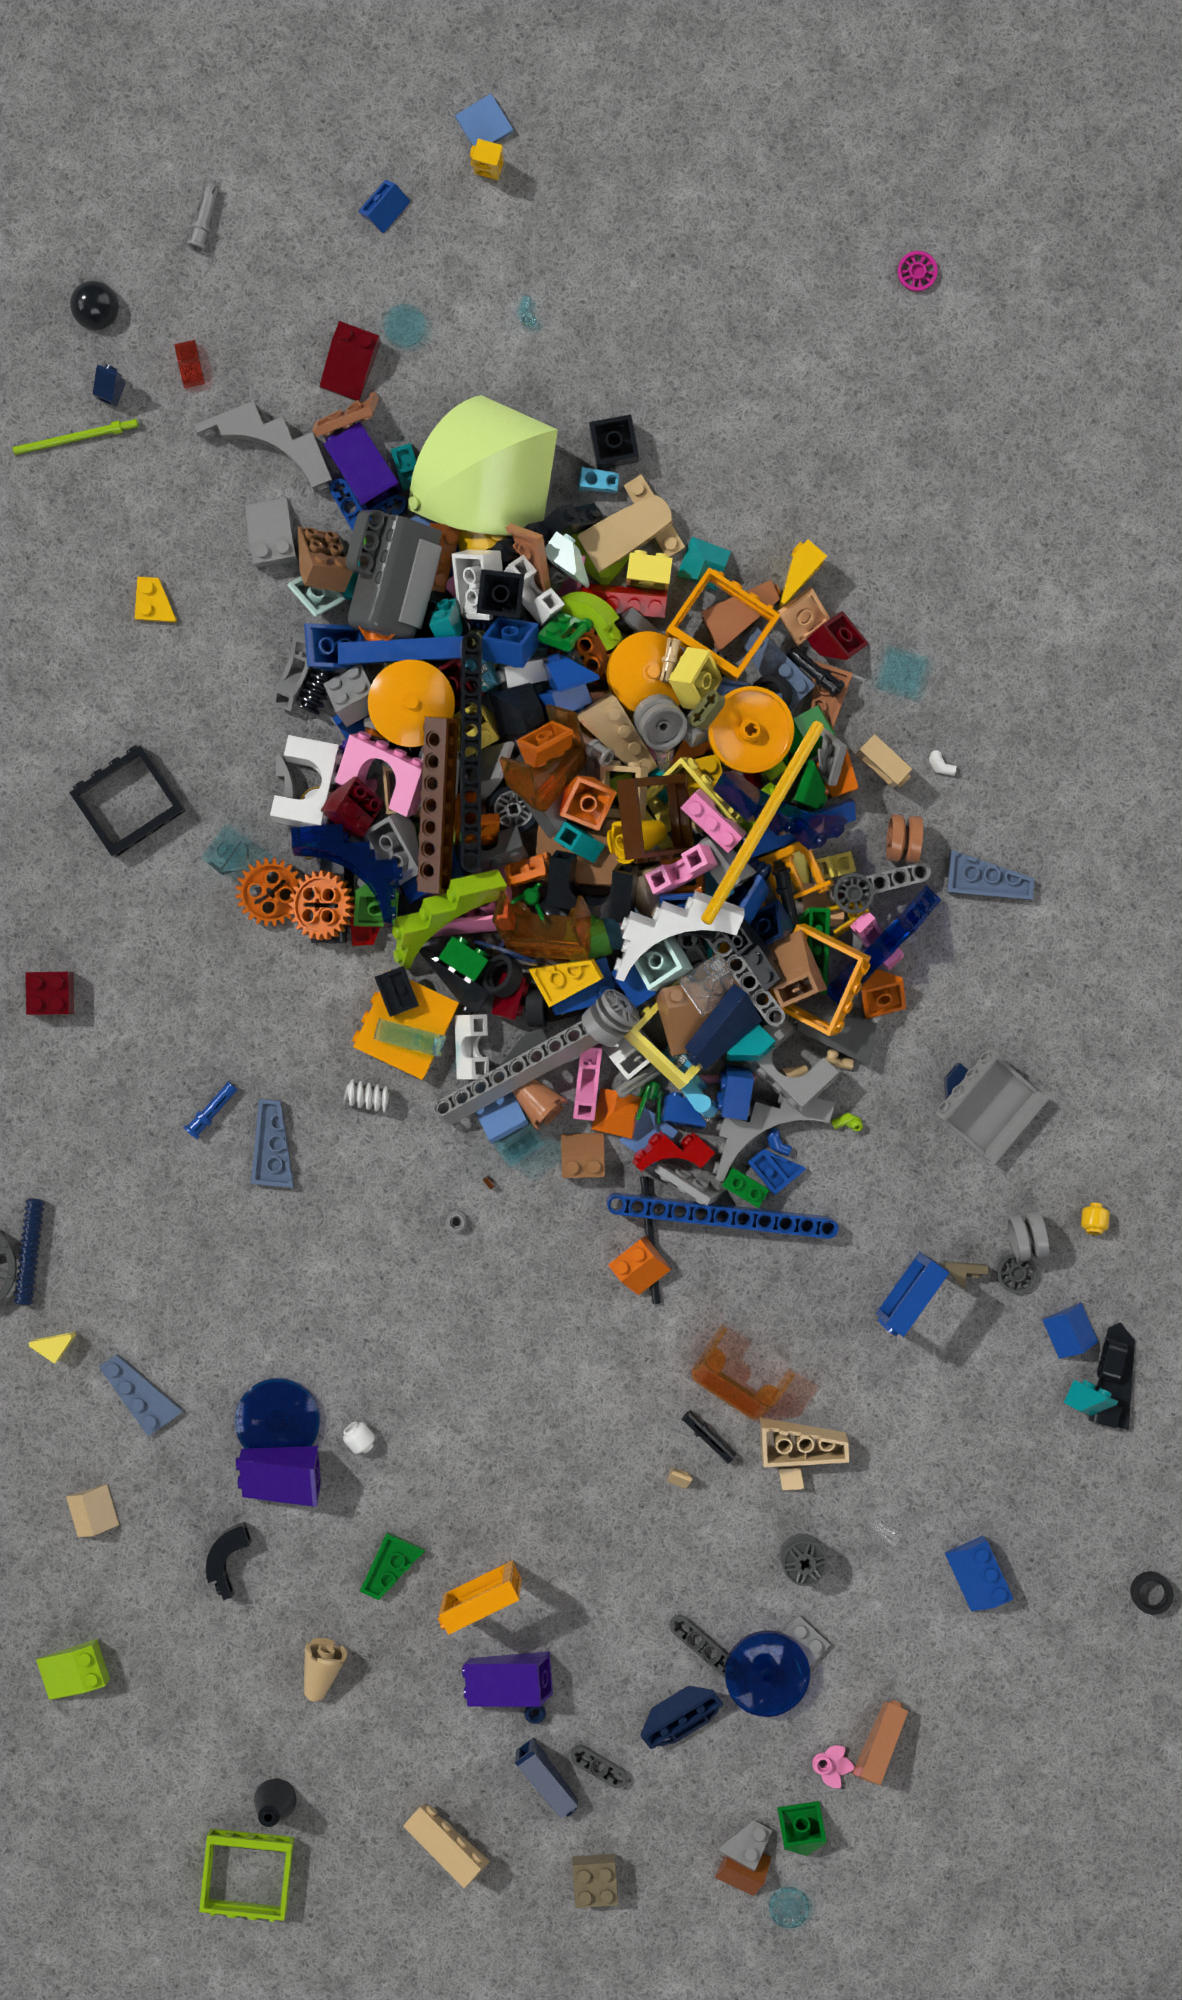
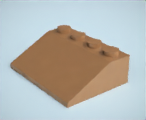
M605 817L599 831L568 819V822H572L606 844L595 863L577 855V884L611 887L612 871L619 863L616 860L619 858L615 853L611 854L608 848L607 832L611 830L612 823L621 821V818ZM540 825L538 826L536 855L549 852L551 857L556 850L573 852L554 841L557 833L550 839ZM548 877L536 881L548 882Z
M732 975L662 988L655 995L672 1057L687 1054L684 1047L731 986L736 984L740 987Z

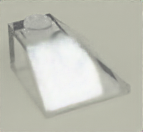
M720 952L678 981L702 1017L714 1010L731 986L735 984L732 970Z

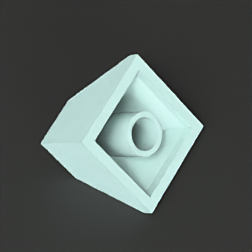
M556 532L545 547L546 558L556 568L588 588L590 584L580 549L574 544L576 540L566 533L562 536Z
M301 576L287 585L314 617L345 601V598L338 591L305 586Z

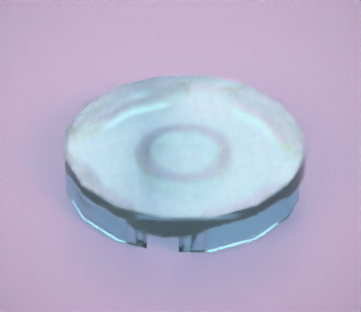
M400 304L387 312L383 328L386 337L393 345L400 348H409L423 339L426 332V322L418 308L410 304Z

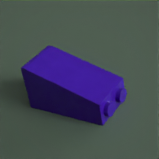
M360 422L344 429L345 431L341 434H333L326 439L327 442L324 443L327 452L363 510H368L389 497L402 492L397 479Z
M318 1446L241 1449L240 1456L236 1457V1470H240L237 1484L238 1489H242V1497L312 1507L318 1505L321 1487Z
M550 1651L470 1658L462 1667V1676L465 1678L464 1698L467 1699V1707H541L553 1694Z

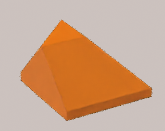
M577 775L564 790L559 815L599 831L617 791L594 777Z
M875 968L861 987L865 1020L906 1009L902 977Z
M601 1088L595 1111V1119L591 1129L633 1139L637 1123L636 1116L642 1097L629 1094L625 1098H620L616 1090Z

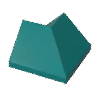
M691 537L677 577L698 584L708 568L723 573L731 551ZM711 582L706 586V588L717 591L718 588Z

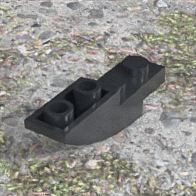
M744 919L737 935L722 932L736 955L743 956L765 991H770L784 979V976L774 963L777 960L763 939Z

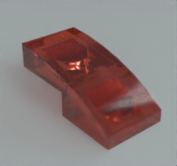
M196 340L174 344L184 388L205 384Z

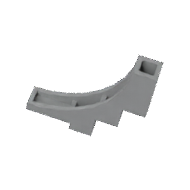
M781 1093L780 1095L778 1094L776 1102L780 1104L779 1108L754 1101L753 1105L749 1106V1121L723 1117V1119L719 1118L716 1130L719 1131V1136L726 1139L725 1142L721 1141L718 1153L721 1154L719 1162L715 1161L712 1174H715V1179L724 1182L729 1167L737 1154L750 1140L769 1128L796 1120H815L830 1123L835 1102L817 1097L800 1112L798 1109L794 1110L786 1101L787 1098Z

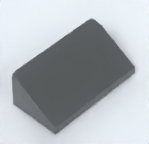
M633 607L622 613L619 619L614 622L628 636L644 631L661 633Z

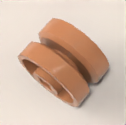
M892 814L889 819L886 835L887 861H900L904 850L906 862L918 863L923 842L922 816H910L905 825L903 815Z

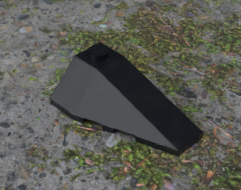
M421 947L419 952L456 999L463 1004L461 1008L471 1015L473 1012L478 1013L491 993L479 983L472 981L440 960L436 955Z

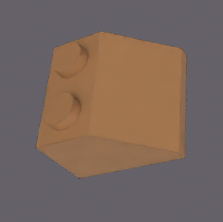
M604 1133L561 1134L562 1178L605 1177Z

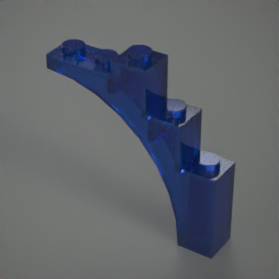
M736 771L723 772L713 788V791L747 822L757 820L770 798L769 794L754 786ZM782 802L768 827L777 836L791 834L805 848L811 850L821 848L827 839L839 837L844 832V826L848 820L843 815H820Z
M343 824L291 827L294 856L326 859L342 865L356 874L375 896L382 912L384 928L393 927V919H397L396 906H392L391 900H395V888H399V880L403 879L402 866L398 867L397 859L376 860L375 849H371L370 841L349 843V834L344 832Z

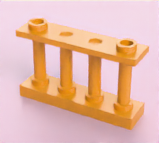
M814 836L759 858L760 862L764 861L766 865L768 863L771 864L772 870H774L773 862L780 859L782 863H785L786 867L791 868V872H789L798 893L793 895L794 899L816 890L818 894L829 890V885L834 883L833 879L825 882L813 855L812 845L817 844ZM798 851L805 855L817 884L805 890L792 860L794 858L793 854ZM771 871L768 880L777 900L781 901L780 895L776 893L777 884L775 876L772 875Z

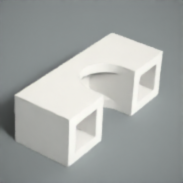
M524 555L508 564L504 572L525 574L522 604L540 626L553 619L565 605L552 588L543 592L537 587L534 581V575L537 570Z
M487 1014L454 1015L457 1079H478L489 1073V1057L481 1056L478 1051L480 1037L488 1036Z

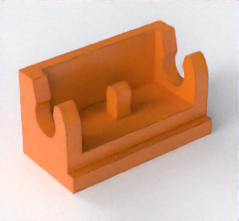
M549 852L505 865L507 885L517 887L548 877Z

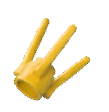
M853 902L849 904L848 908H850V910H854ZM860 902L857 903L860 909L863 908ZM837 905L827 907L831 908V911L840 910ZM867 908L863 912L855 914L847 913L850 920L835 929V935L832 937L836 939L849 930L850 926L864 912L869 913V909Z

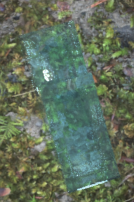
M379 1019L374 1039L441 1057L446 1036Z

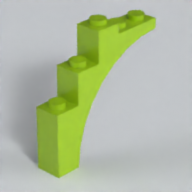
M496 869L452 879L447 893L424 898L419 912L396 917L394 927H392L393 936L397 939L396 949L393 952L395 962L399 963L400 967L404 966L405 970L410 969L421 947L442 927L472 909L503 899L507 885L500 871Z

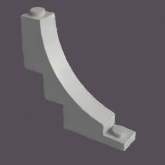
M254 401L194 425L200 437L210 438L216 435V431L219 430L224 440H249L270 446L287 456L301 469L309 480L314 492L317 490L324 492L330 489V484L333 480L313 432L293 440L284 417L282 416L263 424Z

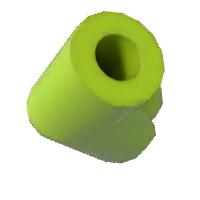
M845 1113L830 1120L834 1130L844 1125L857 1132L863 1128L862 1120L851 1113Z

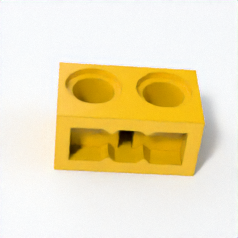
M477 139L476 146L472 145L470 151L471 166H473L474 174L499 181L504 163L503 145Z

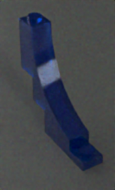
M927 885L862 951L871 956L869 961L870 968L860 981L862 984L921 926L941 901ZM854 959L828 984L827 995L838 1005L857 964V959Z

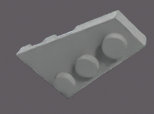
M668 1161L659 1164L655 1170L662 1180L673 1183L679 1191L690 1194L695 1198L696 1202L708 1206L722 1198L726 1192V1189L719 1187L717 1190L709 1186V1181L703 1178L702 1180L692 1178L689 1171Z

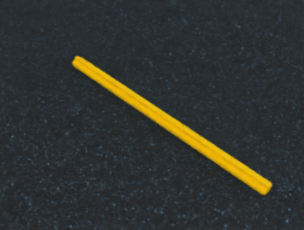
M814 721L711 898L701 916V920L705 924L711 925L742 873L824 730V725L821 722Z

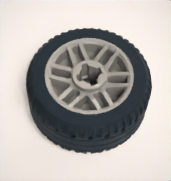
M503 777L495 790L487 797L486 813L499 814L500 831L517 825L521 833L533 828L537 821L507 778Z

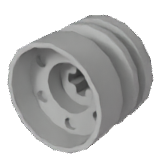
M607 989L596 1000V1004L591 1005L585 1011L581 1020L587 1032L596 1041L607 1047H614L625 1036V1032H629L639 1022L640 1016L633 1003L627 997L614 989Z

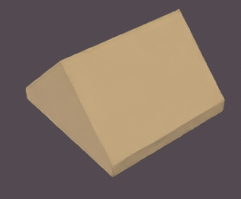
M107 1484L66 1496L78 1537L95 1536L119 1525Z

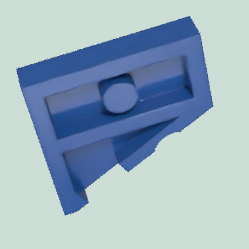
M762 1149L747 1161L773 1195H776L806 1170L804 1166L766 1149Z

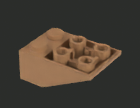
M298 527L300 574L304 585L345 593L353 572L346 567L347 555L339 535L332 531L326 532L311 527Z
M802 929L768 945L777 959L774 963L784 976V979L773 987L781 1008L827 990Z

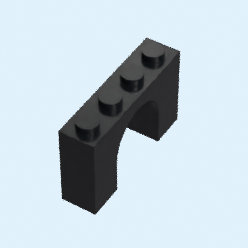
M556 850L550 857L546 905L572 910L577 914L586 913L594 915L596 918L614 919L619 923H622L624 917L628 918L631 911L635 912L639 867L618 863L612 871L610 895L603 898H594L585 894L576 882L577 854Z

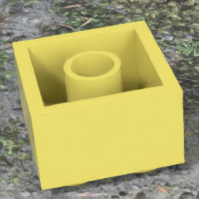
M635 550L634 553L629 555L626 586L668 591L673 558H668L669 555L664 553H656V556L647 555L646 551Z
M687 647L669 678V682L682 708L695 710L708 692L716 691L723 680L710 650Z

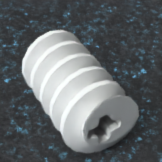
M351 1079L345 1090L343 1105L349 1100V1105L354 1106L357 1101L358 1108H362L364 1103H366L367 1110H370L374 1105L375 1111L378 1112L382 1106L383 1113H386L389 1101L387 1086L380 1091L379 1084H376L375 1088L371 1089V1084L368 1082L366 1087L363 1088L362 1081H359L358 1085L355 1086L354 1079Z

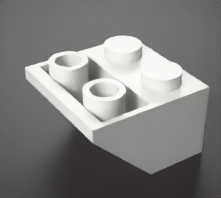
M640 1029L639 1032L651 1042L647 1035ZM624 1037L614 1047L602 1046L603 1051L627 1080L650 1063Z

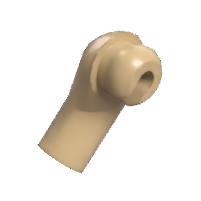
M828 1050L825 1058L831 1065L837 1068L852 1070L854 1059L838 1057L837 1050Z

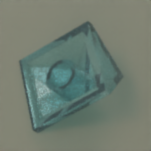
M225 824L201 858L221 875L249 868V848L253 843Z

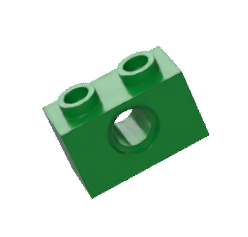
M732 1166L724 1182L722 1181L720 1184L757 1208L760 1207L769 1192L767 1187Z

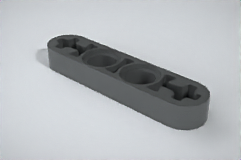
M678 1614L671 1618L669 1624L671 1632L714 1670L726 1678L736 1674V1661L683 1615ZM683 1621V1627L688 1631L685 1637H683L685 1632L681 1628L675 1629L674 1622ZM692 1634H699L701 1641L698 1644H692L689 1641V1637ZM712 1647L717 1650L716 1657L708 1658L705 1655L708 1648ZM721 1655L724 1656V1657H722V1661H723L725 1664L732 1663V1664H731V1668H732L731 1671L728 1670V1669H727L726 1671H723V1670H724L723 1664H721L720 1662H718L719 1659L721 1658Z

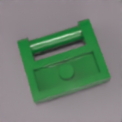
M559 612L538 633V641L569 652L575 647V642L585 632H589L593 628V622L589 618L582 620L567 613Z

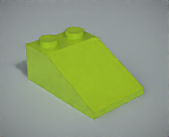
M97 1639L36 1659L49 1700L86 1693L106 1686L110 1680Z

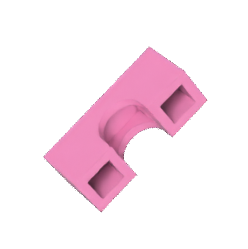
M699 788L684 803L681 809L729 853L747 832L732 818L727 819L721 815L714 806L715 802Z
M698 844L683 852L681 860L669 865L662 864L645 874L653 894H668L718 866L710 846Z

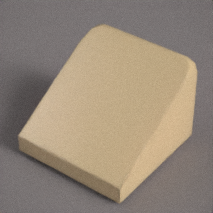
M799 1465L778 1469L782 1490L804 1489Z
M675 1467L671 1468L667 1478V1482L684 1489L692 1481L690 1473Z

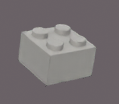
M362 664L356 665L324 683L332 705L346 727L369 715L368 694L373 682Z

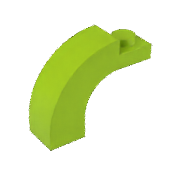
M572 592L560 597L565 605L559 612L567 613L582 620L589 618L593 622V628L596 630L607 651L613 649L623 640L620 630L614 623L619 619V616L603 599L587 592Z

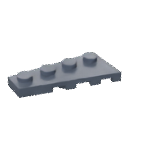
M757 625L741 640L747 652L750 651L762 633V630ZM769 637L766 638L752 659L762 677L776 674L789 682L793 692L792 701L788 707L790 712L816 686ZM770 682L766 683L770 691L782 699L781 689L778 685Z
M259 1099L251 1184L294 1188L282 1102L279 1100Z

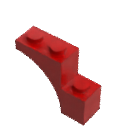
M660 1131L658 1134L655 1133L648 1140L649 1144L644 1149H640L635 1153L632 1163L642 1172L656 1161L666 1158H681L693 1162L702 1168L715 1152L693 1132L691 1135H686L678 1147Z

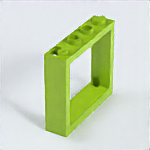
M210 1828L206 1839L199 1912L210 1913V1916L222 1914L229 1918L242 1916L247 1917L249 1920L261 1918L268 1919L270 1922H274V1920L284 1921L288 1907L295 1837ZM215 1845L286 1852L280 1906L209 1899Z

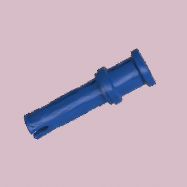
M228 1081L202 1111H197L195 1113L196 1117L183 1128L198 1140L200 1138L199 1134L212 1124L211 1119L238 1089Z

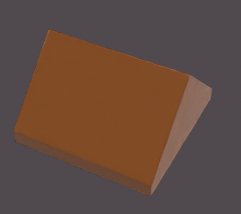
M762 1853L755 1871L724 1856L715 1878L754 1896L765 1883L771 1856Z

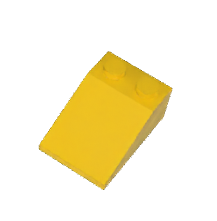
M809 539L805 543L800 541L793 549L791 554L792 560L778 606L779 610L792 600L827 558V555Z

